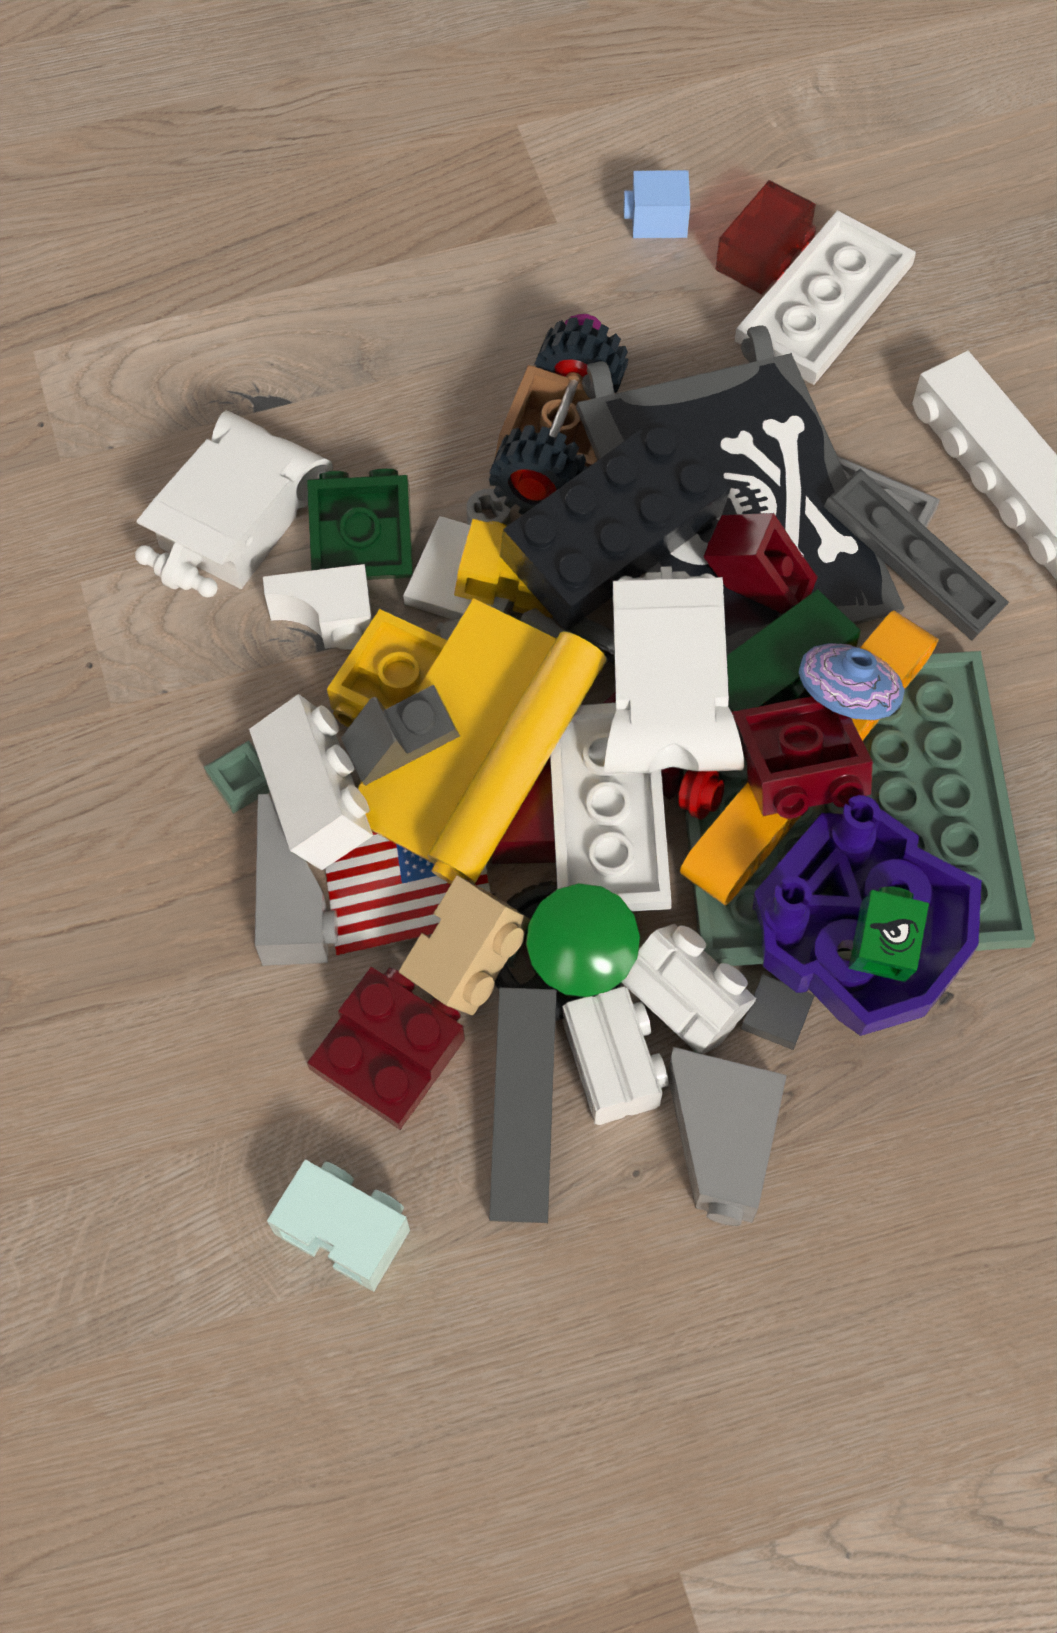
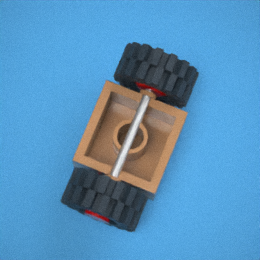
M577 317L569 318L567 325L563 320L557 322L554 329L551 327L546 334L534 364L536 367L527 366L499 433L495 459L489 472L491 474L489 478L490 486H496L494 494L497 498L506 496L504 505L510 509L515 504L519 506L518 513L521 515L525 514L597 461L576 409L578 402L590 400L583 389L582 379L588 374V364L603 361L609 367L614 394H616L629 360L626 358L628 353L626 346H619L621 338L616 333L608 337L609 327L601 324L598 330L592 327L594 320L585 318L583 325H579Z

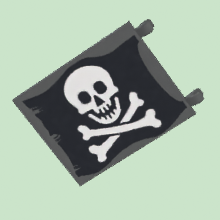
M766 326L750 327L747 330L749 338L744 339L741 343L742 353L750 363L614 394L612 378L607 363L599 361L587 365L588 374L583 377L582 386L590 400L578 402L576 409L597 461L664 413L731 486L722 515L775 514L818 577L812 593L818 589L855 625L886 617L893 610L898 613L904 610L905 607L885 562L823 507L827 499L848 479L792 353L774 357L771 336ZM720 517L646 571L644 576L647 572H661V567L672 566V572L685 571L689 576H701L708 573L712 574L715 578H719L703 556ZM723 584L726 655L730 654L783 614L727 589Z

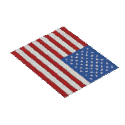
M372 831L373 836L325 868L330 909L336 910L338 941L335 943L336 956L418 938L421 933L425 935L433 934L441 921L439 917L434 915V912L451 884L439 878L431 871L434 867L433 863ZM485 866L475 885L490 893Z

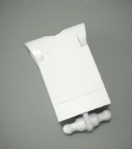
M225 410L217 420L211 441L206 439L137 519L138 524L156 533L159 547L167 552L158 554L150 546L143 545L137 548L135 558L140 564L152 567L155 575L162 578L163 585L171 589L180 587L184 590H189L193 588L203 597L214 596L218 589L217 583L212 578H205L199 575L196 567L242 589L294 521L297 510L308 505L307 480L319 479L320 473L333 471V465L330 460L291 441L273 436L263 427Z
M672 566L661 567V572H647L643 578L623 576L618 581H613L616 712L607 743L604 773H650L672 766L692 771L743 770L744 758L741 741L732 712L728 707L723 577L715 578L712 574L708 573L701 576H689L685 571L672 572Z

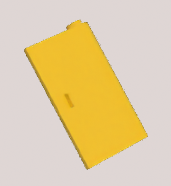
M473 598L416 691L418 693L432 685L435 686L460 737L366 786L361 782L358 790L362 793L369 806V812L366 813V817L371 830L433 863L434 867L431 871L444 881L452 884L458 875L475 884L606 663L607 658L604 653L587 640L575 634L563 631L555 638Z

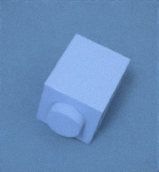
M688 170L633 171V189L624 190L623 202L624 219H632L633 238H687L690 214Z

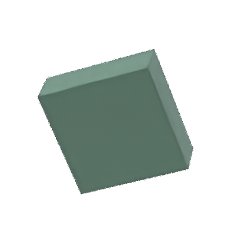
M249 740L204 766L207 777L233 814L256 801L258 794L270 792L257 751Z

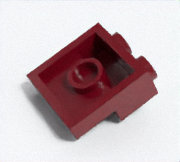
M812 696L732 712L739 733L743 755L747 762V781L762 816L778 813L783 818L792 819L805 813L808 807L833 802L835 806L844 808L845 804L849 805V799L854 796L871 795L873 761L850 717L831 711L817 702Z
M370 967L339 1008L340 1019L308 1060L307 1065L309 1070L401 1130L465 1041L464 1027L458 1023L461 1015L456 1009L443 1004L435 997L430 1003H427L413 994L412 991L415 989L414 983L399 973L398 970L389 967L382 974L375 968Z

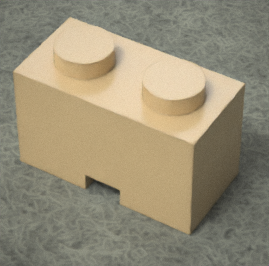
M457 875L434 912V915L439 917L441 921L431 937L421 933L398 972L443 1004L473 1016L478 1007L485 1003L492 994L495 985L494 981L508 958L514 955L520 948L524 939V932L531 919L485 889Z

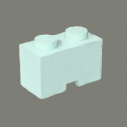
M305 1159L267 1219L269 1226L276 1236L313 1257L320 1247L330 1252L328 1258L335 1262L333 1265L335 1270L374 1292L410 1232L407 1217L401 1214L404 1206L379 1190H374L372 1195L369 1196L351 1186L354 1178L330 1162L325 1161L320 1168Z

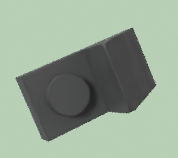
M432 685L388 709L384 708L376 696L371 698L341 739L362 783L366 786L460 737V734L439 692Z

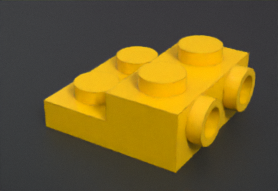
M379 609L327 688L330 706L334 710V717L341 724L349 728L371 698L376 696L384 708L388 709L414 695L447 640Z

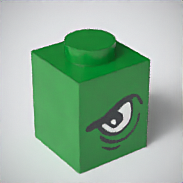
M881 887L879 891L871 890L860 905L848 969L905 982L918 968L929 903L914 900V894L902 888Z

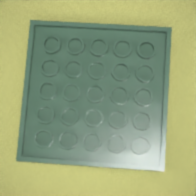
M981 651L932 654L904 690L900 708L891 716L881 718L863 740L873 761L871 795L867 796L879 805L880 810L885 811L919 836L918 848L982 880L979 945L975 951L1030 948L1035 941V935ZM745 758L743 770L718 771L719 780L724 782V794L721 804L715 812L710 811L704 819L700 820L691 817L689 811L685 810L689 852L748 782ZM680 768L681 782L688 771L687 769ZM833 802L808 807L807 811L803 813L740 892L727 905H723L692 883L698 934L706 943L704 951L719 965L721 963L731 966L763 964L762 929L757 913L752 909L754 892L821 813L843 814V808L835 806ZM831 885L828 886L822 895L834 896ZM840 948L837 952L842 959H850L852 950Z

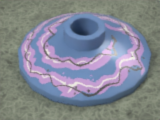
M828 643L814 646L803 655L798 672L803 687L817 702L831 711L853 719L877 720L891 716L900 708L904 696V687L899 675L887 662L871 652L852 645Z

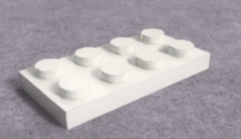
M837 210L736 328L735 341L741 344L744 339L749 338L747 330L750 327L766 326L771 336L774 357L792 353L802 378L815 385L911 268L916 252Z
M616 703L580 705L551 754L557 888L560 889L578 883L597 885L621 897L631 911L671 909L661 770L650 773L605 774V755L611 725L616 712Z

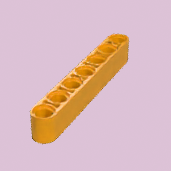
M893 610L884 618L860 649L869 651L887 662L899 675L905 690L926 664L939 639ZM851 718L862 741L880 720ZM747 782L691 849L681 866L680 874L723 905H727L740 892L802 815L792 819L783 818L778 813L762 816L750 785Z

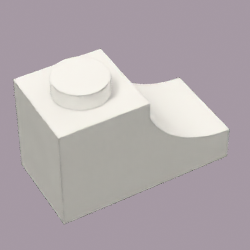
M365 564L263 577L264 594L271 621L287 620L310 627L323 638L325 649L335 647L353 649L372 621Z

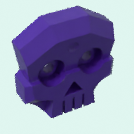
M858 795L849 799V805L845 804L843 814H820L756 889L752 909L756 911L762 929L763 967L796 993L810 990L838 1021L859 1036L925 1017L968 963L979 945L982 880L918 848L919 836L885 811L880 810L879 805L872 798ZM831 885L834 896L822 895L828 886ZM881 887L902 888L912 892L914 900L929 903L918 968L905 982L848 969L850 961L842 959L837 952L840 948L852 950L860 905L871 890L879 891Z

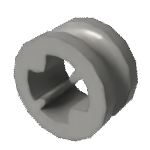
M482 489L475 492L467 502V524L471 525L473 518L484 522L496 521L506 526L510 525V508L504 505L506 496L497 498L494 494V489ZM491 509L496 518L486 519L482 510Z

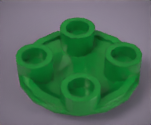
M578 883L557 889L540 902L529 921L526 945L532 966L546 984L566 995L590 997L610 991L628 976L638 957L640 934L634 914L621 897L602 886Z

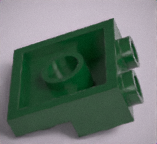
M384 468L369 471V477L349 478V473L328 471L320 473L319 479L307 480L311 571L365 564L367 580L412 577V525L408 475H398V470Z

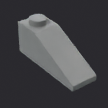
M258 794L255 948L262 966L328 963V944H334L338 941L336 910H327L323 891L307 862L290 851L270 795Z

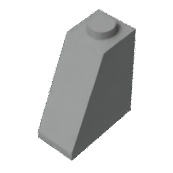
M673 1047L668 1080L695 1208L707 1211V1218L724 1225L739 1226L742 1220L752 1223L760 1203L787 1075Z

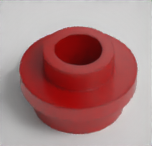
M688 770L679 791V806L681 809L688 810L691 817L702 820L710 811L715 812L719 808L724 794V782L719 780L718 771Z

